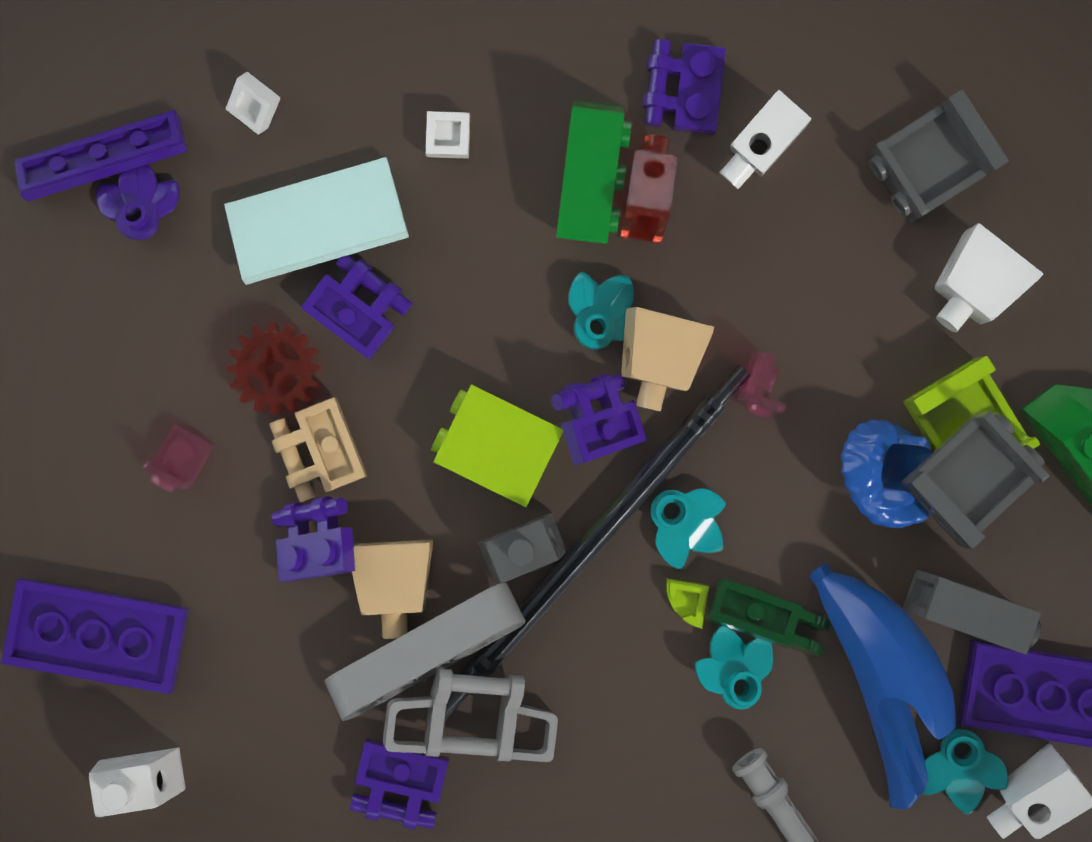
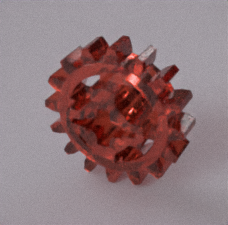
M269 322L268 332H264L258 325L252 326L254 337L250 339L240 335L238 339L243 345L241 351L230 349L229 354L237 359L236 365L227 366L226 371L237 374L238 378L229 384L230 388L244 390L239 399L241 403L247 404L254 399V411L262 413L267 404H269V410L272 415H279L281 405L283 404L288 411H296L295 400L297 398L304 402L311 400L305 391L307 387H319V383L311 378L312 373L322 371V366L311 361V358L319 353L318 349H306L304 346L307 344L309 337L303 333L294 338L295 327L287 324L282 333H280V328L275 322ZM283 341L290 344L297 351L300 360L291 359L286 354V346L283 345ZM262 345V352L254 360H250L253 352ZM274 359L275 362L283 364V371L276 372L275 378L274 375L266 372L267 366L274 364ZM249 377L257 378L263 384L265 395L253 387ZM295 377H300L296 386L286 394V386Z

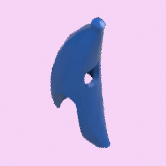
M827 563L822 564L811 573L809 578L816 585L822 604L859 683L886 771L889 807L906 810L911 808L928 783L923 751L909 704L918 713L933 737L938 740L944 738L956 727L954 695L949 679L939 656L927 636L906 611L885 593L854 577L833 572Z

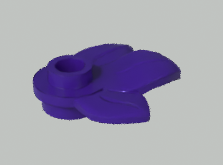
M147 164L121 172L118 184H99L96 191V200L101 213L106 218L116 221L117 228L125 237L134 240H145L155 234L159 226V219L175 209L179 201L180 187L177 181L158 183L153 169ZM141 214L137 221L131 222L135 216Z

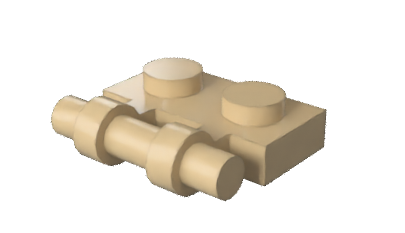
M333 397L296 412L295 416L300 429L294 432H290L285 418L269 424L275 438L271 441L275 452L281 453L289 473L286 476L287 483L290 489H295L300 503L316 497L310 481L320 477L325 492H329L367 477L337 398ZM306 442L315 464L304 468L296 446Z

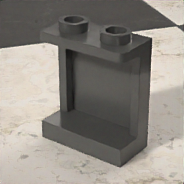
M963 89L891 137L880 141L866 153L870 158L868 165L872 174L878 181L886 183L893 194L891 201L894 208L902 217L907 216L911 223L1009 161Z
M989 411L975 413L901 482L960 547L973 549L985 538L981 532L1034 483L1044 482L1049 477V474L1042 468V465L1045 463L1043 458L1032 447L1028 445L1022 446L1012 435L1014 432L1013 426L997 412L994 414Z

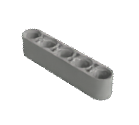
M507 583L497 584L325 679L324 683L341 720H349L436 674L438 668L445 669L521 627L526 621Z

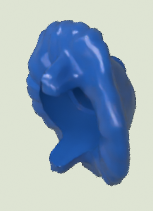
M868 420L866 423H860L855 430L848 434L847 441L844 443V450L840 455L843 465L841 474L845 478L844 485L850 492V498L857 505L859 512L875 525L904 528L932 517L901 484L911 472L932 454L930 452V443L926 438L915 436L912 432L887 420Z

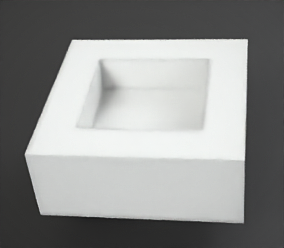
M246 72L237 78L226 110L259 135L269 128L281 97L249 72Z
M427 111L426 156L469 158L470 113Z

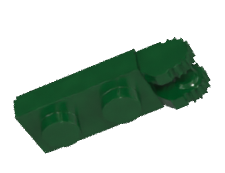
M720 578L717 582L706 618L708 621L784 648L791 647L794 650L814 656H821L824 646L812 639L795 635L797 622L817 631H828L831 622L825 617L803 610L799 604L725 578Z

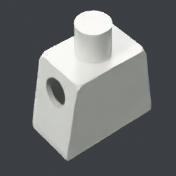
M778 90L730 145V151L735 155L719 173L736 189H739L753 172L762 177L806 128L812 118ZM755 140L764 141L768 147L762 155L755 154L750 149Z
M978 223L962 234L935 284V290L948 300V303L940 311L936 319L953 332H958L969 317L979 324L991 322L1037 282L1043 273Z
M1049 742L1007 777V788L999 790L1006 803L988 815L987 819L1003 839L1022 825L1025 826L1035 839H1041L1092 808V796L1078 776Z
M179 747L99 760L89 772L94 814L96 817L153 809L186 789ZM159 771L163 778V784L161 785L157 784V774Z

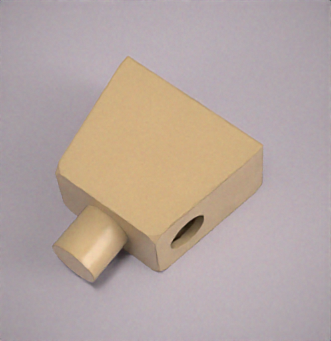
M639 307L627 308L621 373L622 377L642 381L636 406L661 412L666 388L688 391L713 334V326Z
M433 540L353 544L355 571L352 572L361 614H381L382 638L396 639L408 633L407 613L422 612L426 607Z

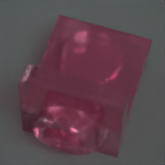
M759 350L752 353L747 368L750 378L741 387L737 401L747 404L746 412L770 419L772 413H784L786 404L763 397L764 391L770 392L777 378L778 368L773 366L776 358L775 355Z
M174 424L154 460H147L143 469L153 474L150 479L151 482L169 492H173L175 488L190 489L215 445L182 425Z

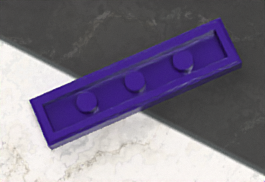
M172 110L16 159L14 163L20 195L26 202L182 154L188 152L181 119L176 110Z

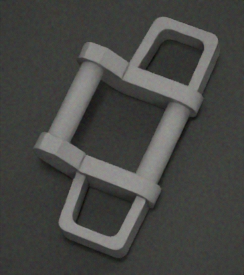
M438 668L431 687L430 696L394 698L388 702L383 745L389 752L424 753L425 756L439 757L440 753L495 756L496 761L510 762L511 759L550 762L554 757L558 718L549 710L521 704L525 688L523 675L510 674L508 678L453 674L452 669ZM451 691L501 695L496 739L443 735L446 704L448 703ZM428 707L424 742L396 741L393 739L398 711ZM517 714L540 718L546 721L543 747L540 750L513 748Z

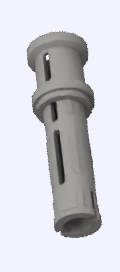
M763 748L750 751L733 765L732 770L737 777L742 776L753 792L752 800L756 806L767 810L788 842H819L787 795L789 790L787 788L788 784L784 778L776 776L766 761L768 755Z

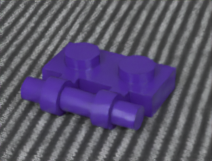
M656 39L654 41L653 55L648 57L647 71L651 72L649 92L645 93L643 98V108L646 109L645 125L660 127L662 126L663 112L674 113L673 130L715 135L726 48L684 43L681 59H673L670 57L671 42L665 39ZM667 75L679 76L677 97L665 94Z
M351 255L340 257L336 263V266L347 274L343 281L339 284L326 274L301 306V309L367 359L371 360L395 328L392 323L382 316L390 307L404 316L412 307L413 302L401 294L402 289L395 283L390 282L388 284L371 271L372 266L363 259L357 261ZM360 284L378 297L371 307L352 294Z
M602 374L592 378L588 384L573 383L565 386L562 392L552 395L551 402L555 410L560 411L567 408L571 410L574 420L562 423L561 426L574 465L586 463L647 440L635 401L621 402L618 391H622L626 387V382L622 375L610 376ZM594 399L600 401L602 408L601 411L595 413L590 403Z
M330 496L315 498L311 504L304 505L300 502L286 504L282 510L273 512V524L276 527L286 526L289 536L288 538L276 540L279 582H295L355 571L352 528L338 526V515L345 514L348 508L344 498L333 499ZM315 520L317 522L318 532H309V521Z
M366 739L355 784L372 789L370 797L354 793L350 811L366 814L365 819L378 821L379 817L402 822L404 828L413 830L416 829V826L433 829L437 812L421 809L422 800L439 803L449 757L441 755L439 757L425 756L424 753L389 752L384 747L383 742ZM385 791L409 796L408 804L403 805L384 800Z

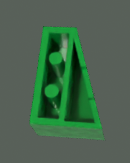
M574 100L571 111L556 238L607 244L609 232L617 233L620 208L612 207L614 190L623 191L626 165L618 164L620 147H629L632 121L624 120L625 112L623 106Z

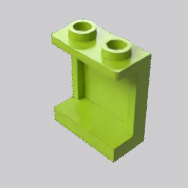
M988 356L970 360L903 401L921 433L930 443L933 452L975 413L989 411L992 414L997 412L1007 419L1014 428L1012 435L1022 446L1028 445L1034 449L1040 445L1036 437H1029L1025 433L990 376L996 369Z
M471 384L468 392L459 391L452 404L450 413L456 416L449 431L441 428L432 445L431 451L437 453L433 462L527 507L562 436L563 429Z

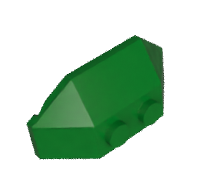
M1055 384L1020 410L1092 507V389Z

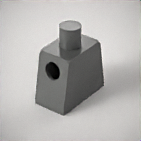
M552 512L478 542L493 582L500 584L553 563L568 552Z

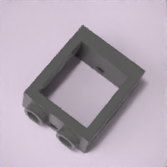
M917 569L903 606L904 610L924 619L1027 655L1029 647L1036 644L1041 632V623L1038 622L1041 616L1040 612Z

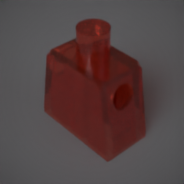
M651 134L645 136L643 150L634 151L619 238L661 244L670 218L677 167V157L668 154L670 141L662 135Z

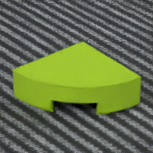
M666 578V594L673 610L688 624L702 628L709 586Z

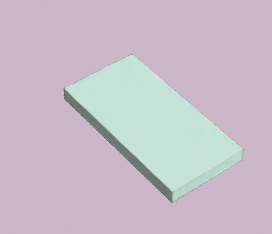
M387 157L224 204L241 278L246 285L409 237Z

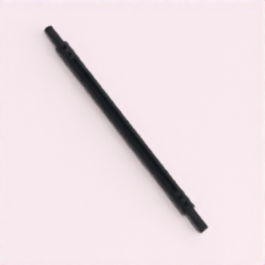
M738 365L712 395L707 394L702 399L703 401L692 410L689 417L687 416L683 420L681 426L519 607L526 622L518 629L485 646L464 667L465 669L459 675L489 677L499 668L498 666L656 487L695 443L702 439L706 431L716 423L719 416L725 413L726 409L724 406L751 377L747 370ZM451 691L448 703L446 704L444 722L468 695L474 696L476 693Z

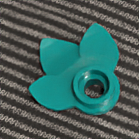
M580 272L574 278L568 293V305L576 316L574 334L582 346L591 350H598L606 347L612 341L624 342L625 314L627 308H631L634 301L633 284L627 275L614 276L604 281L600 286L584 272ZM591 321H597L601 324L602 332L600 335L594 334L591 331Z
M701 488L686 494L677 490H665L653 499L650 514L653 522L658 527L655 545L660 555L668 564L681 569L688 558L690 549L703 553L722 551V534L713 518L724 509L726 502L718 494ZM668 503H675L679 508V513L675 518L669 519L664 515L663 510Z
M721 625L714 632L710 640L709 651L711 658H703L695 662L696 676L703 688L707 691L721 694L723 701L728 706L741 710L748 709L760 698L762 692L761 681L772 670V645L770 642L759 638L744 644L743 640L733 630ZM741 680L744 688L737 695L734 692V685L736 681Z
M963 728L954 729L942 739L940 751L933 753L925 759L928 783L923 794L932 795L945 790L953 804L966 815L970 814L980 803L985 787L997 790L1007 788L1008 778L1004 763L998 756L986 751L982 740L971 730ZM959 743H967L969 745V752L964 756H958L954 753V748Z

